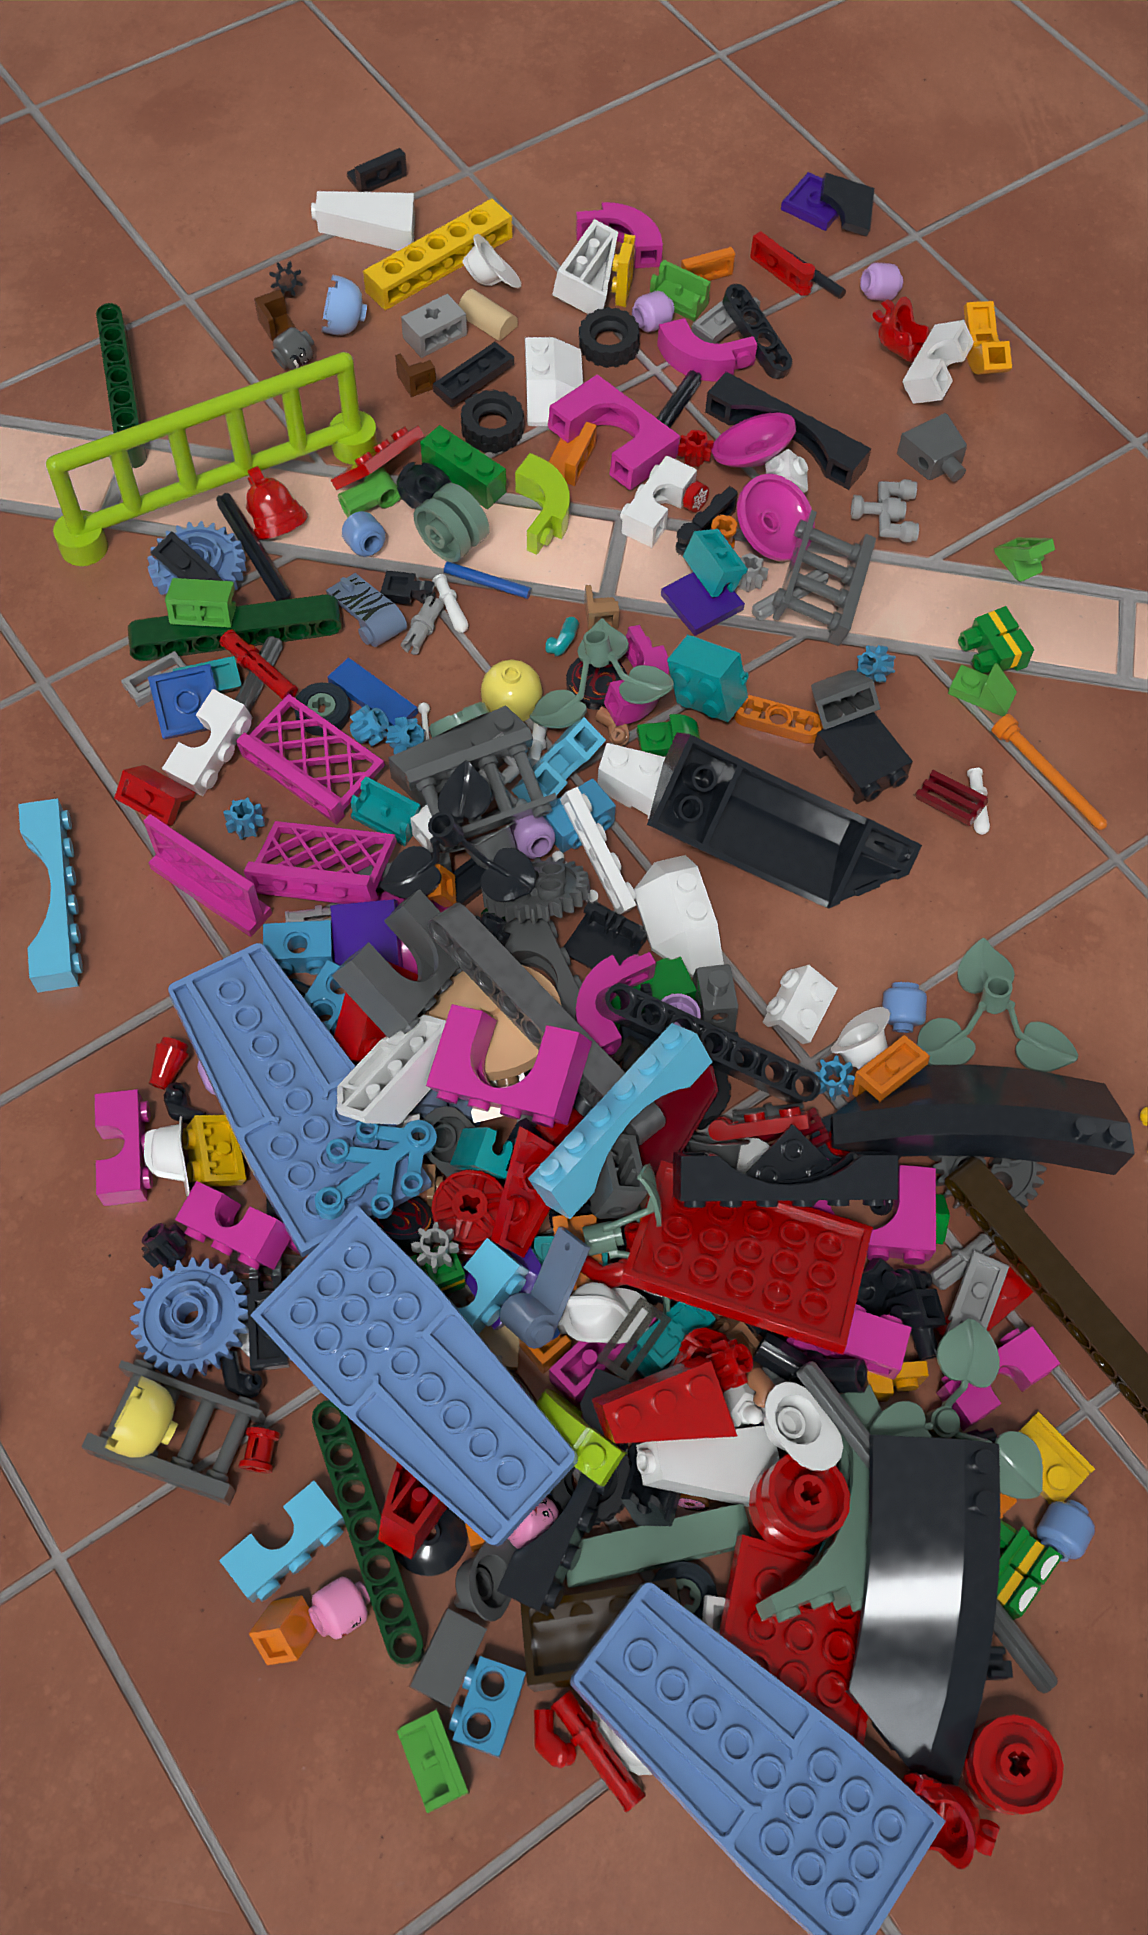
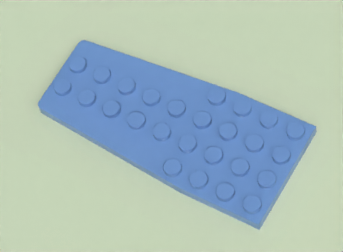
M260 943L253 944L171 983L168 988L170 999L244 1157L279 1219L284 1223L286 1231L302 1258L310 1254L357 1205L371 1219L376 1218L371 1211V1200L377 1194L379 1176L345 1200L344 1212L338 1218L327 1220L320 1217L316 1212L315 1196L319 1190L329 1186L336 1188L368 1165L353 1162L331 1163L326 1153L327 1144L331 1140L342 1139L351 1147L386 1151L397 1143L374 1140L371 1143L361 1142L356 1136V1125L359 1121L338 1113L337 1086L355 1068V1065L264 945ZM377 1124L378 1126L397 1128L396 1124ZM368 1126L361 1129V1133L369 1135L374 1131ZM336 1147L331 1150V1153L339 1156L344 1153V1150ZM409 1154L396 1163L391 1196L393 1208L413 1198L404 1195L401 1191V1178L407 1173ZM422 1167V1192L431 1188L432 1182ZM409 1180L405 1183V1186L409 1189H414L419 1185L415 1180ZM329 1195L323 1199V1202L331 1205L337 1199ZM380 1201L375 1207L380 1211H384L389 1205L387 1202Z
M358 1205L250 1315L323 1395L488 1544L494 1546L502 1545L578 1461L576 1451L438 1285Z
M645 1583L638 1587L571 1676V1686L738 1868L810 1935H876L945 1823V1820L849 1733L652 1583Z

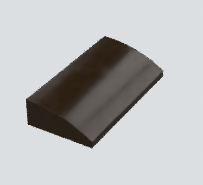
M676 1578L646 1582L654 1584L681 1605ZM645 1583L565 1595L555 1610L551 1608L548 1616L520 1603L527 1686L534 1692L570 1687L572 1674L638 1587Z

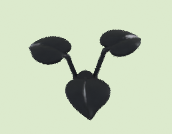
M465 760L454 770L444 784L438 798L439 812L434 814L429 820L428 830L433 836L430 839L433 845V856L428 849L421 846H411L404 849L392 862L386 877L380 883V887L387 893L402 899H407L418 889L426 896L431 894L438 887L442 878L440 871L435 867L440 861L439 844L444 847H454L460 843L489 867L482 874L481 886L483 892L496 902H510L530 894L536 885V872L528 857L517 849H500L492 862L463 837V829L459 823L463 822L464 817L475 819L481 816L489 807L492 798L488 782L475 770L469 761Z

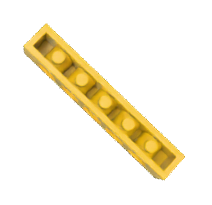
M491 198L363 270L365 292L386 311L464 266V257L475 245L473 240L475 234L483 236L493 249L512 238V216Z

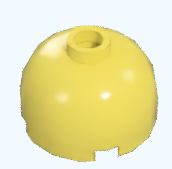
M513 659L504 660L493 665L484 675L481 686L482 703L485 702L489 712L506 705L523 722L530 718L529 715L534 711L536 704L543 695L540 678L530 665Z
M144 1376L139 1378L137 1385L142 1389L134 1387L114 1425L116 1429L112 1437L109 1436L104 1447L117 1454L131 1458L144 1457L153 1453L160 1443L168 1445L178 1426V1423L172 1421L175 1410L172 1396L164 1387Z

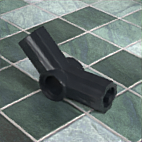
M769 1331L764 1335L752 1356L754 1361L787 1382L797 1383L804 1388L806 1387L798 1378L797 1371L804 1364L812 1361L818 1365L838 1393H865L868 1385V1369L864 1360L827 1359L817 1351L806 1350L801 1352Z

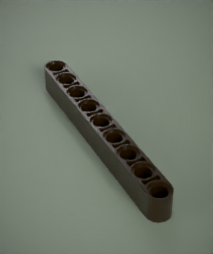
M970 1157L944 1178L948 1190L1148 1424V1353L988 1167L977 1157Z

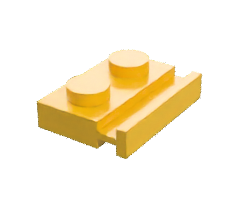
M624 234V243H622L620 254L614 255L612 271L617 272V276H613L611 293L616 294V306L626 307L633 280L635 235Z
M1040 1412L1036 1413L1018 1431L1031 1438L1040 1451L1043 1463V1482L1040 1494L1049 1504L1057 1501L1064 1502L1087 1476L1095 1470Z

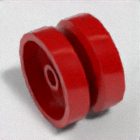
M788 1453L757 1477L750 1490L749 1512L754 1527L765 1541L778 1550L796 1553L811 1549L843 1526L850 1512V1492L845 1477L836 1465L825 1471H814L801 1466Z
M1009 1715L986 1720L974 1728L962 1775L964 1783L974 1799L988 1810L1004 1815H1023L1039 1812L1054 1801L1062 1786L1064 1764L1060 1748L1046 1728L1031 1718ZM1011 1760L1014 1763V1771L1012 1773L1009 1771L1012 1765Z

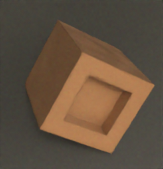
M585 585L584 605L588 631L601 618L611 627L618 630V601H615L613 597L593 598L592 586Z

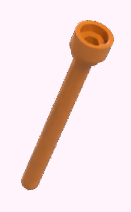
M1010 713L998 720L991 731L1000 740L1011 741L1098 830L1105 829L1108 824L1107 820L1020 733L1019 722Z

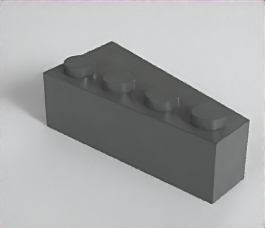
M505 705L388 757L391 779L423 808L427 805L423 793L419 792L418 789L409 790L405 780L406 770L492 740L500 733L506 735L527 727V725ZM502 758L497 759V769L506 763ZM479 766L475 767L477 772L480 770ZM448 777L436 781L435 790L438 798Z

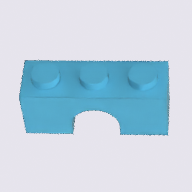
M585 717L569 726L532 767L544 797L553 793L557 796L567 784L566 779L580 765L587 762L606 741ZM521 779L511 791L518 798L531 802L524 781Z
M488 1238L464 1266L476 1279L478 1286L477 1295L468 1306L457 1308L478 1335L485 1326H491L499 1318L501 1306L509 1296L520 1292L526 1283L524 1277L529 1272L527 1268L501 1246Z
M315 1481L311 1482L283 1506L294 1524L293 1535L285 1546L275 1550L266 1549L261 1546L252 1534H249L219 1560L252 1603L258 1598L262 1602L272 1596L281 1586L278 1582L290 1571L293 1574L301 1571L312 1560L310 1554L321 1544L324 1547H328L342 1535L341 1527L345 1525L344 1519Z

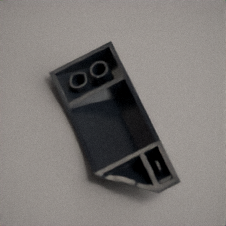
M679 732L676 733L663 762L647 823L648 826L826 908L841 904V901L852 896H860L879 888L881 884L892 879H900L909 875L922 847L921 844L871 819L797 787L691 734Z

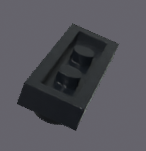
M495 341L434 382L433 392L449 406L454 407L514 365V356Z

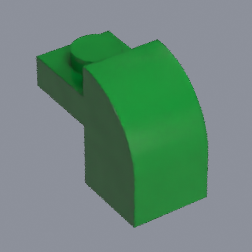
M670 714L668 722L637 724L640 751L666 756L677 732L691 734L701 739L698 724L693 718L682 714Z

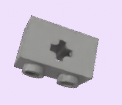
M448 294L401 317L403 339L421 358L467 335L466 313Z

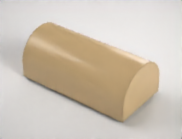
M469 289L465 292L459 302L460 308L466 313V320L498 341H501L518 326V320L515 315L474 289Z

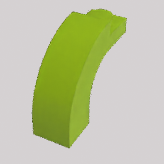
M529 453L515 472V492L535 501L542 508V511L527 530V551L537 555L544 545H549L553 536L561 540L564 537L569 524L570 494L566 480L559 470L548 461Z
M545 1389L536 1405L576 1451L578 1461L574 1467L599 1486H605L626 1452L581 1419L582 1411L554 1390Z

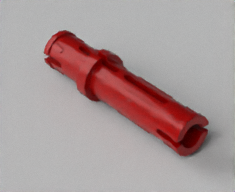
M233 629L226 631L219 641L220 645L237 658V663L242 668H248L282 700L288 694L293 697L296 696L298 687L293 685L259 654L257 647L246 643Z
M572 1690L568 1691L550 1707L573 1738L570 1741L574 1747L579 1745L626 1813L637 1805L646 1794L641 1790L620 1758L598 1730L600 1727L596 1719L592 1721L573 1695Z

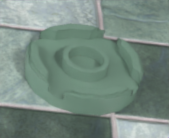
M478 702L463 708L462 711L451 716L448 715L431 724L429 727L430 735L432 738L490 713L485 702Z

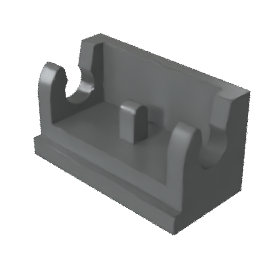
M450 1609L445 1610L408 1687L450 1708L487 1629Z

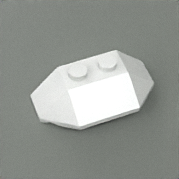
M526 337L527 425L548 426L550 405L583 384L581 349L554 337Z
M686 855L654 862L634 889L636 894L635 902L644 929L647 932L651 951L663 959H674L681 956L692 978L696 968L724 965L718 923L698 866Z
M422 1015L419 1017V1023L408 1033L404 1034L402 1031H399L390 1038L386 1036L381 1039L337 1086L338 1113L364 1123L400 1124L431 1089L426 1086L446 1021Z

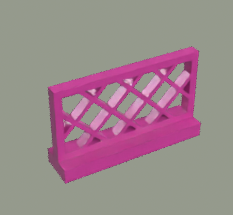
M290 694L275 707L250 735L244 732L236 740L242 757L336 825L345 817L344 810L351 803L352 796H357L362 791L360 789L361 782L365 776L373 779L385 766L382 759ZM290 707L299 711L300 720L282 722V715ZM320 726L323 729L324 737L306 739L305 727ZM301 728V740L284 741L283 730ZM278 731L279 742L265 744L260 738L266 732ZM344 743L347 746V754L330 756L329 744ZM324 745L325 757L307 759L308 746ZM302 747L303 759L289 761L285 758L284 749ZM366 759L372 763V766L366 772L353 773V761ZM348 762L349 774L331 776V763ZM326 764L325 777L312 778L308 775V766ZM350 781V789L342 798L332 792V783Z
M151 814L144 819L143 822L156 853L148 862L151 870L250 937L272 915L271 908L258 899L252 882Z
M275 821L256 861H248L244 874L247 880L254 884L258 894L339 904L377 901L376 888L397 840L395 834ZM281 833L294 834L295 836L281 844L277 842ZM315 837L325 839L310 848L305 843ZM345 840L354 841L355 844L341 851L335 846ZM374 844H384L381 850L371 855L366 850V848ZM299 845L303 847L304 851L290 858L285 854V852ZM331 848L334 854L318 862L315 855ZM361 851L365 858L348 865L345 859ZM279 855L284 860L276 865L267 864V861ZM309 858L313 862V865L307 868L294 867ZM338 862L344 867L337 872L325 870ZM368 866L373 868L370 876L354 874Z

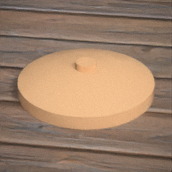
M523 966L561 1005L558 992L552 983L539 972ZM464 971L450 978L452 984L438 996L436 994L433 996L437 1001L426 1011L425 1015L446 1021L451 1004L484 1011L497 1020L485 1058V1073L488 1081L517 1076L533 1068L539 1050Z

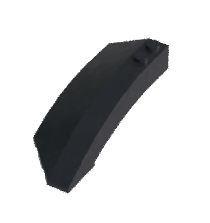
M985 1065L925 1066L882 1101H878L866 1090L830 1118L831 1148L850 1152L886 1151L898 1155V1160L901 1157L912 1156L992 1157L1050 1163L1116 1175L1135 1155L1130 1123L1105 1083L1011 1067Z
M869 1435L867 1560L856 1651L849 1689L845 1691L853 1702L859 1704L872 1720L870 1724L891 1751H896L909 1768L907 1770L909 1774H925L941 1783L955 1786L959 1785L982 1703L996 1615L1001 1534L999 1444L965 1439Z

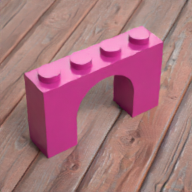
M595 375L549 407L548 428L567 443L579 436L586 422L597 426H616L627 431L633 437L632 440L612 453L609 472L610 476L629 490H632L649 478L653 467L656 464L660 465L666 456L673 459L677 458L680 435L599 375Z
M451 1004L426 1083L427 1087L438 1092L436 1098L452 1104H457L458 1099L469 1101V1107L485 1112L489 1111L490 1106L499 1108V1114L517 1120L521 1119L522 1114L533 1117V1123L553 1128L554 1122L567 1125L592 1041L580 1032L546 1025L539 1052L530 1073L513 1086L495 1088L491 1086L486 1077L485 1058L497 1020L484 1011Z
M900 1165L898 1168V1200H893L892 1220L885 1226L872 1230L867 1259L881 1258L883 1261H887L889 1258L903 1259L904 1263L911 1265L924 1264L936 1252V1168ZM818 1200L812 1207L835 1215L831 1206L827 1205V1200Z

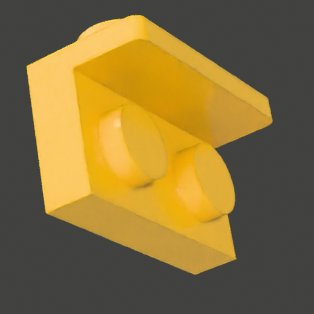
M195 1115L182 1133V1145L185 1150H188L189 1157L187 1164L188 1182L194 1186L195 1182L198 1181L208 1187L242 1185L246 1181L242 1150L226 1116Z

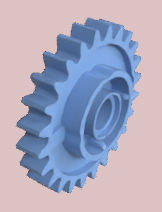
M200 521L197 527H193L191 522H188L186 529H182L177 525L175 534L215 569L223 581H233L237 590L236 581H243L244 579L242 572L246 571V558L241 542L236 541L235 534L230 533L227 535L226 527L216 530L215 523L210 524L206 528L203 521ZM157 538V543L159 544L163 539ZM148 556L147 559L150 565L148 566V571L153 586L158 587L160 595L167 594L172 578L175 577L156 559Z
M192 1257L189 1265L185 1267L180 1260H177L174 1271H170L165 1266L162 1267L163 1277L158 1279L151 1276L150 1280L153 1287L151 1289H140L145 1299L133 1303L140 1313L130 1317V1320L139 1326L131 1331V1335L135 1339L140 1340L135 1347L141 1353L146 1352L143 1358L150 1364L155 1362V1368L161 1373L168 1368V1373L176 1378L182 1370L183 1374L190 1379L197 1368L205 1376L207 1375L209 1364H213L219 1370L221 1368L220 1358L225 1356L232 1360L234 1357L230 1348L232 1346H243L242 1342L238 1339V1335L249 1333L247 1326L242 1323L248 1320V1310L244 1309L247 1306V1295H242L246 1288L241 1282L236 1283L238 1277L233 1271L226 1273L227 1269L222 1263H219L214 1268L210 1259L206 1258L200 1266L198 1261ZM198 1311V1316L193 1322L184 1324L185 1318L189 1313Z

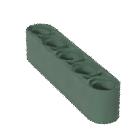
M736 1504L674 1518L672 1526H639L582 1539L578 1546L581 1548L579 1561L572 1571L568 1570L566 1574L568 1587L585 1586L662 1568L672 1562H688L734 1551L737 1536L743 1534L752 1537L744 1504Z

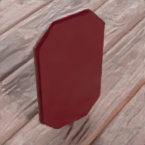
M709 1065L689 1088L675 1090L653 1101L662 1111L666 1123L664 1127L641 1144L638 1149L642 1166L650 1164L654 1174H657L661 1160L673 1164V1152L684 1151L719 1091L713 1066Z

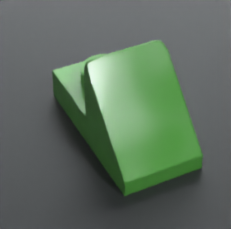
M1017 537L994 548L997 557L1019 582L1041 573L1043 570L1041 561L1045 559L1044 555L1055 550L1053 538Z
M997 663L994 664L989 676L961 664L948 691V694L1002 717L1007 714L1017 693Z

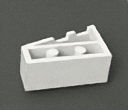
M594 219L557 271L552 295L587 314L593 313L597 309H603L618 231Z
M607 743L598 769V785L608 796L630 809L633 806L648 815L647 819H649L665 757Z

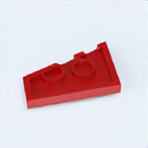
M419 425L410 430H407L405 426L391 434L393 440L385 439L372 447L374 449L373 453L368 451L354 460L356 464L330 480L335 489L338 490L373 473L421 439L424 434Z
M519 1127L491 1241L524 1258L550 1210V1207L544 1203L528 1178L556 1147L532 1132Z

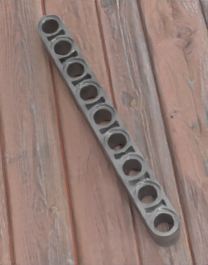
M455 903L429 920L428 929L433 939L538 1050L546 1025L580 1032L592 1041L578 1092L594 1108L625 1072L463 904ZM652 1102L629 1122L621 1134L635 1135L639 1147L665 1126V1117L659 1107Z

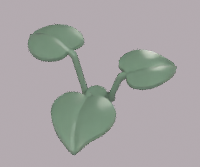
M601 618L584 634L583 640L578 647V657L583 662L578 694L575 696L569 690L551 691L538 701L534 711L529 716L533 722L548 728L569 727L582 719L587 712L586 705L581 700L585 693L589 664L600 668L608 665L611 661L619 677L624 680L619 686L620 695L627 702L634 704H645L659 699L672 690L674 682L664 671L648 665L634 667L629 675L624 673L617 660L628 651V639Z
M985 938L980 939L967 951L959 964L957 972L958 982L965 991L973 994L982 992L981 1002L969 1024L962 1031L957 1022L947 1018H936L921 1028L917 1040V1046L930 1055L928 1065H964L973 1057L976 1050L975 1043L967 1035L971 1033L983 1011L986 1010L988 1013L998 1014L1007 1009L1015 1036L1020 1039L1016 1045L1015 1054L1026 1068L1035 1071L1051 1072L1076 1062L1079 1056L1071 1041L1052 1025L1044 1022H1031L1025 1027L1024 1033L1020 1030L1014 1009L1015 1002L1010 1000L1013 989L1012 983L1015 977L1014 969L1011 963L995 950Z
M650 1164L644 1165L637 1177L650 1195L647 1208L641 1209L639 1204L633 1214L614 1222L607 1221L582 1227L585 1244L590 1247L588 1256L609 1252L610 1259L617 1257L628 1259L630 1252L617 1250V1246L624 1245L621 1226L635 1220L640 1224V1218L654 1212L656 1225L661 1227V1201L654 1172ZM662 1296L664 1315L671 1309V1300Z
M969 1318L948 1331L938 1345L937 1363L947 1378L961 1381L960 1386L946 1401L942 1402V1407L929 1410L926 1413L923 1412L918 1404L909 1401L896 1402L888 1406L872 1423L868 1431L870 1435L929 1438L952 1437L953 1439L993 1443L984 1438L961 1433L959 1431V1416L952 1409V1405L967 1390L969 1383L978 1388H985L992 1384L998 1374L1000 1364L999 1353L989 1332L976 1320ZM1007 1431L1000 1434L995 1443L999 1444L1000 1493L1016 1499L1038 1497L1042 1492L1043 1463L1037 1445L1031 1438L1021 1432Z

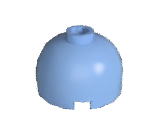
M333 274L331 281L336 283L335 287L328 288L323 319L328 320V326H322L321 330L332 335H345L355 330L358 321L364 322L367 305L362 303V293L353 281Z

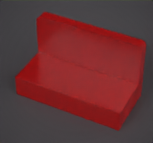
M142 765L122 771L114 799L145 816L151 814L167 826L174 825L180 803L194 799L195 792L154 769Z

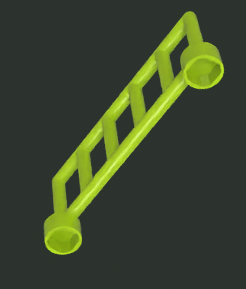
M341 352L50 456L46 461V468L63 513L56 521L53 533L63 559L75 566L92 565L101 560L107 552L108 542L104 532L105 528L249 476L247 470L256 466L263 471L332 445L335 457L346 464L354 465L356 464L354 460L368 451L373 453L374 449L372 447L378 444L376 424L369 414L359 411L353 357L347 352ZM337 375L342 412L332 419L329 427L306 435L299 388ZM281 395L289 441L252 455L242 408ZM225 415L235 461L196 475L185 429ZM168 436L179 482L140 496L127 450ZM109 457L123 502L94 513L81 510L68 471Z

